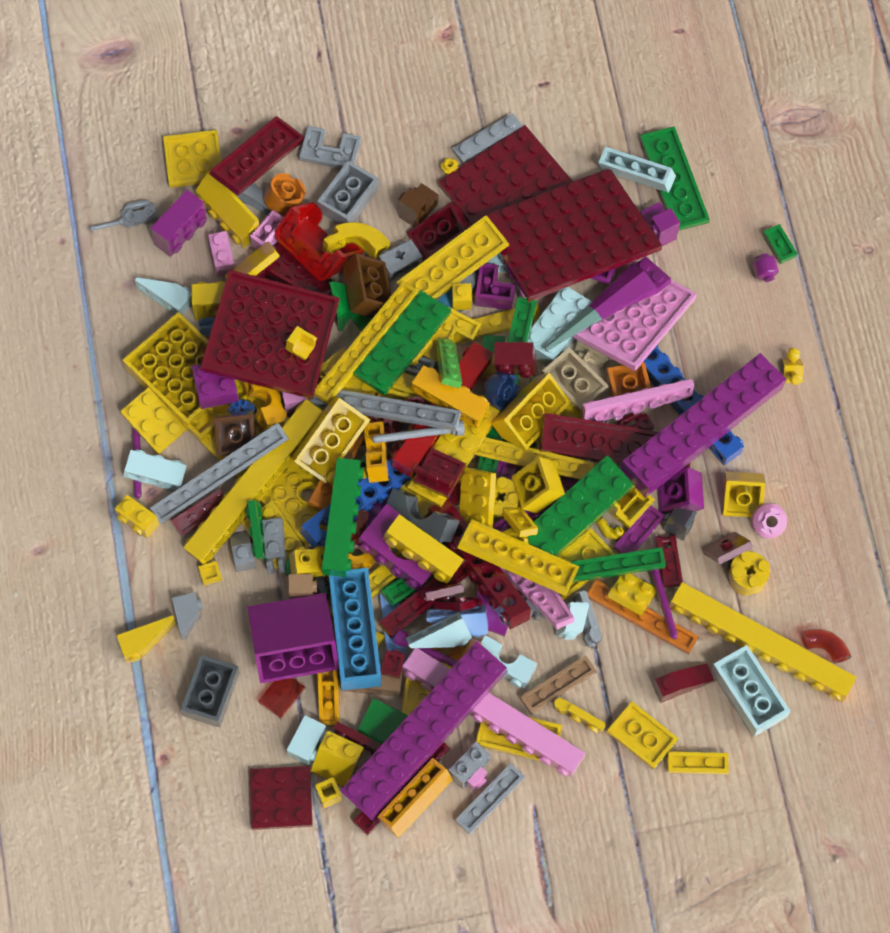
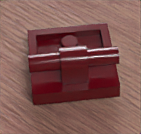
M431 448L422 466L418 465L415 469L417 475L413 480L414 484L449 499L466 468V463Z

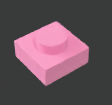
M480 767L467 781V786L472 791L476 787L480 789L487 781L485 779L487 772Z

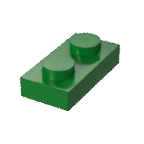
M780 224L763 231V236L780 264L797 257L798 253Z

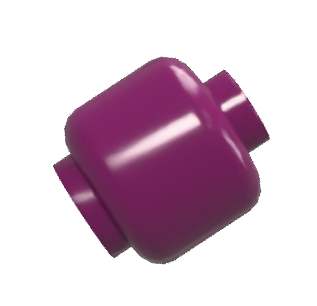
M768 253L755 257L752 267L756 278L764 280V282L773 281L775 279L774 276L779 273L775 257L770 256Z

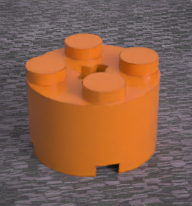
M287 173L275 175L263 194L266 206L281 216H285L291 207L300 205L306 193L303 183L298 178L293 179L289 177L290 174Z

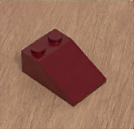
M450 202L412 228L407 234L422 255V262H424L467 230L470 225L461 208Z

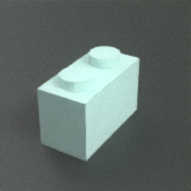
M304 716L287 748V755L309 765L311 760H315L318 752L317 749L327 733L326 725Z

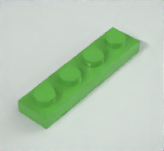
M438 338L435 345L441 383L459 389L462 379L456 343L450 339Z

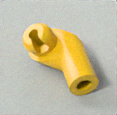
M605 518L596 523L605 538L619 540L624 535L623 528L609 527Z

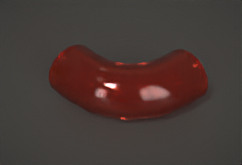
M809 629L801 632L804 647L807 650L813 648L825 650L829 653L833 664L847 661L852 657L844 641L833 632L824 629Z

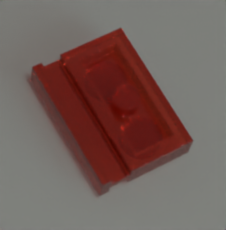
M294 678L273 681L258 700V703L282 719L306 688Z

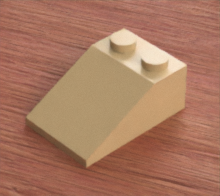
M570 347L544 368L541 375L550 373L570 400V404L580 411L583 409V404L594 401L609 387Z

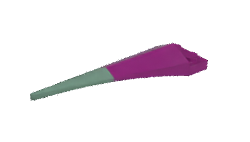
M644 257L620 275L545 347V351L551 350L602 319L657 294L671 283V278L648 257Z

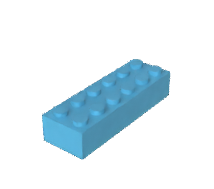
M368 568L351 569V571H347L346 577L329 576L341 689L344 691L380 687L381 671Z

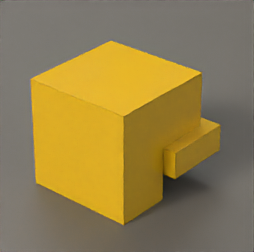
M634 487L607 512L628 529L654 503L655 499L650 495L645 498Z

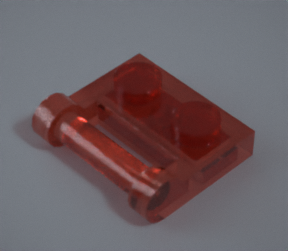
M365 510L359 511L357 516L356 534H352L351 541H354V547L359 537L367 529L369 514Z

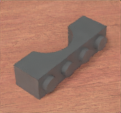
M392 489L387 501L389 506L442 544L443 541L452 542L460 522L459 520L446 513L435 511L428 518L424 519L419 512L418 498L405 490Z

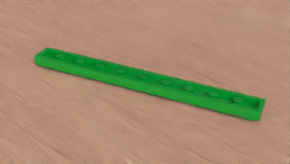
M518 297L507 342H528L537 305L536 300L528 302L526 298ZM494 426L486 436V438L503 442L505 440L499 435ZM480 456L477 469L496 473L499 461Z

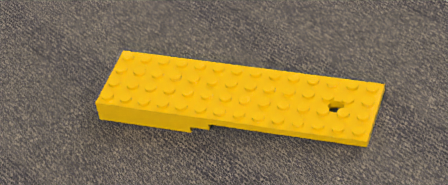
M178 312L122 360L125 370L145 390L150 387L184 425L187 431L220 462L229 455L218 456L214 416L215 414L227 413L232 403L201 409L192 366L202 364L208 340ZM235 380L238 400L252 402L257 412L260 408L265 407V403L261 398H248L242 381ZM256 420V435L259 436L263 432L260 431ZM292 461L260 502L265 506L272 500L275 501L307 548L310 544L300 534L301 525L320 511L307 504L308 501L303 500L300 495L305 489L314 491L320 479ZM247 468L236 474L234 477L236 479L242 477L247 471ZM325 525L320 526L322 530H327L328 528Z

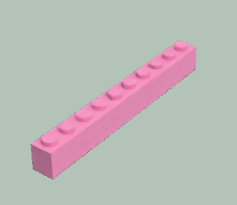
M418 648L413 650L402 666L406 678L411 681L416 680L420 682L421 687L429 692L451 670ZM490 693L470 713L473 720L478 723L483 722L487 724L492 732L503 734L508 742L511 744L517 743L522 746L524 752L529 755L534 754L538 756L543 764L554 766L557 768L556 771L565 777L567 775L572 777L584 758L585 752Z

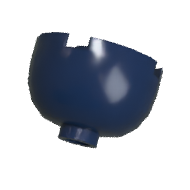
M495 372L484 381L483 396L490 403V406L503 411L516 398L519 386L516 385L515 380L518 381V378L508 372Z

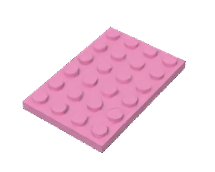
M633 261V262L628 266V268H629L631 265L634 266V265H635L636 263H638V262ZM671 280V283L657 294L602 319L572 337L636 371L693 303L697 293Z

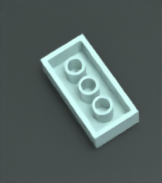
M569 287L563 288L557 293L530 330L528 342L534 343L537 360L548 366L570 347L575 340L573 337H570L551 350L545 351V347L580 315L592 301Z
M747 645L713 664L711 672L753 737L788 717L790 713L789 708Z

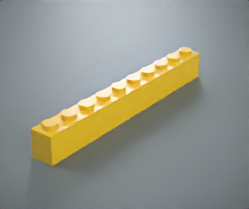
M307 399L297 406L295 413L284 422L282 427L289 440L247 467L245 474L236 480L230 492L225 493L221 503L211 510L207 520L202 522L198 526L197 532L187 539L183 548L190 556L202 565L211 561L247 517V501L256 500L259 502L293 461L291 456L323 413L321 409Z
M683 582L671 600L669 607L675 614L684 615L696 625L701 624L706 627L710 633L723 636L724 640L728 643H735L741 646V648L747 645L751 652L759 656V659L763 662H770L776 665L778 670L785 673L789 672L798 681H805L811 684V687L819 692L824 691L835 701L844 702L857 678L855 675Z

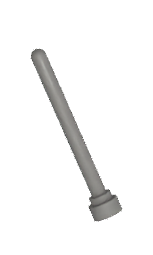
M462 420L459 421L457 431L434 427L375 435L372 437V441L374 443L448 433L462 436L465 433L464 423Z

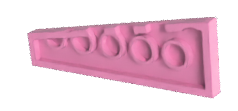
M692 379L680 380L668 385L662 384L655 388H645L641 391L628 392L616 397L589 401L583 404L581 419L605 423L606 420L615 418V420L622 419L623 415L633 412L635 415L641 413L646 407L653 409L692 396L694 383Z
M501 568L508 579L556 629L575 622L573 614L559 593Z

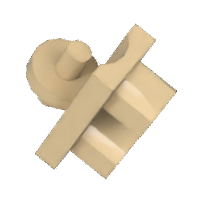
M579 340L577 341L574 352L586 364L590 363L603 369L608 356Z

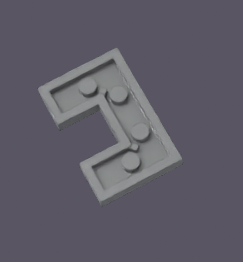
M308 126L299 157L300 161L342 169L347 161L355 164L361 143L360 136L343 133L340 148L338 149L323 145L326 129Z

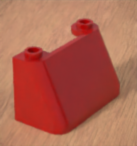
M314 202L291 207L277 226L275 237L316 279L324 281L342 271L343 264L355 253L362 255L365 251L356 243H350L343 249L340 248L332 253L330 251L323 252V241L328 236L319 226L323 219V213Z

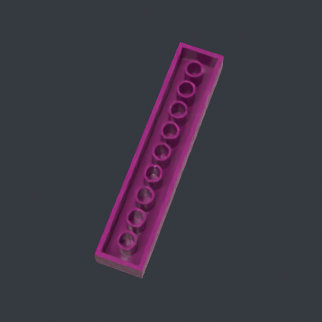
M759 353L624 459L620 468L636 485L635 488L646 498L781 391L787 379Z
M476 641L340 790L341 793L373 821L508 672L507 667Z

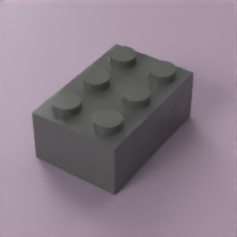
M200 655L180 709L182 716L220 728L240 674L239 667Z

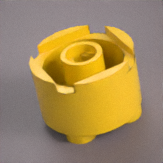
M500 477L496 478L494 516L504 518V509L521 507L513 481ZM501 494L504 496V499H505L504 502H502L501 500H499V499H500L499 496H500Z
M746 551L736 556L728 572V579L732 589L744 596L761 592L770 575V564L762 555L756 552Z

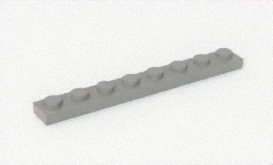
M340 390L336 395L363 415L457 431L461 417L460 410ZM315 396L313 399H309V402L317 407L326 408L328 405Z
M279 423L275 424L150 507V509L157 516L159 523L163 524L289 440L288 436Z

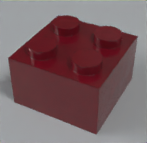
M495 342L494 366L497 372H508L513 375H520L522 378L536 375L537 353L533 342Z

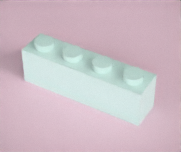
M606 146L598 162L602 171L610 169L616 176L668 193L676 177L673 169Z

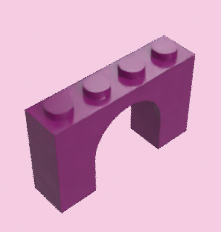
M386 504L359 537L356 544L362 552L374 557V560L379 565L387 567L395 577L403 579L408 587L418 591L432 573L421 569L414 560L401 559L391 552L383 537L400 513Z

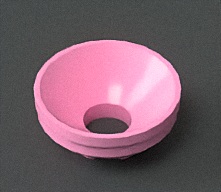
M762 504L755 509L752 515V527L761 537H777L786 528V514L776 504ZM769 516H774L777 519L774 527H768L766 524V519Z

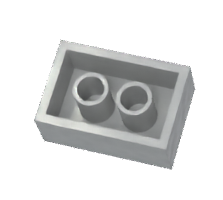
M347 161L318 199L317 206L322 210L324 216L338 224L354 222L378 191L379 178L354 163Z

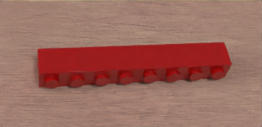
M473 342L471 347H466L462 354L463 358L459 361L462 379L461 386L467 387L470 391L475 387L493 358V352L476 342ZM413 424L412 426L413 430L434 428L419 424ZM441 435L403 439L402 447L400 450L396 449L391 457L393 459L392 467L412 478L418 465L421 466L430 449L433 448Z

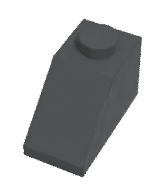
M674 508L672 513L668 512L663 520V523H665L664 531L675 534L678 539L684 541L694 524L697 512Z

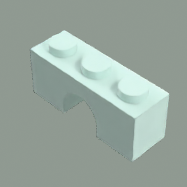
M485 635L481 641L482 646L507 667L508 672L503 677L508 679L513 686L525 689L536 670L537 663L521 654L513 663L506 664L502 662L499 658L502 644Z

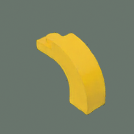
M343 223L335 226L333 235L330 234L324 239L322 251H330L332 253L345 247L347 244L356 243L370 258L378 259L382 252L389 250L391 242L382 232L367 224Z

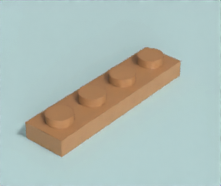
M585 655L521 696L520 700L532 715L596 674L597 670Z

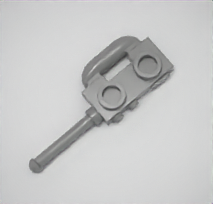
M148 200L128 203L124 206L123 211H121L122 218L95 226L91 225L89 230L93 232L94 230L115 225H124L125 228H131L132 226L157 221L158 216L155 204H151ZM144 207V209H142V210H138V211H134V212L132 211V210H134V209H138V208Z

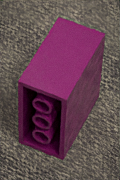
M326 593L247 606L260 683L339 670Z

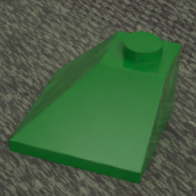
M330 282L331 296L340 298L335 318L338 330L343 331L350 321L351 315L355 313L350 311L346 284Z

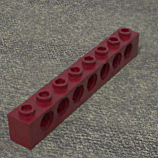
M446 499L441 508L437 505L429 507L428 517L435 511L446 513L460 521L452 542L445 543L449 550L464 559L460 567L464 568L469 579L476 583L480 594L487 598L491 609L496 610L500 621L506 624L510 630L529 621L531 615L530 606L502 569L497 565L458 549L468 524L451 501Z

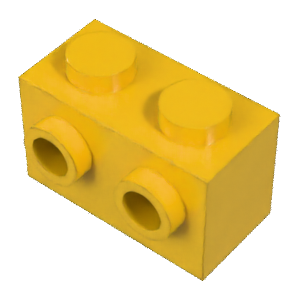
M128 495L115 508L116 518L122 524L132 527L131 529L136 534L143 535L145 538H148L159 525L155 514Z
M318 546L309 550L306 547L296 548L289 555L291 574H312L313 577H329V575H323L322 573L325 547Z

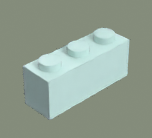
M130 450L123 477L176 491L181 488L187 465L178 460H166L160 455H148L142 450Z

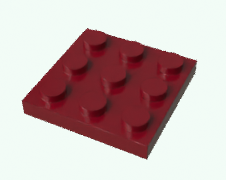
M310 766L250 769L252 830L313 827Z

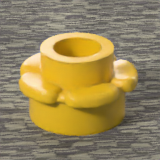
M446 158L441 163V169L446 175L458 169V162L455 159Z

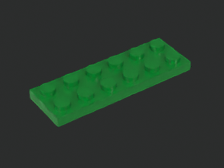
M675 126L640 135V141L647 160L672 168L676 176L669 193L659 190L666 210L671 208L680 221L679 231L709 223L710 218Z
M420 290L354 371V377L385 396L449 317L452 310Z

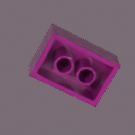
M187 189L150 228L154 245L169 257L174 253H178L182 245L194 236L195 231L205 225L207 216L204 201Z

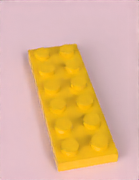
M486 215L396 283L400 286L404 282L417 289L418 292L421 290L437 300L452 289V284L460 283L508 247L509 243Z
M489 405V410L477 429L463 421L464 435L441 434L433 449L466 463L467 467L493 427L491 423L501 413L500 410ZM414 478L407 487L409 491L440 508L442 507L447 498L414 484Z
M471 519L458 545L460 550L564 596H567L579 569V566L473 519Z

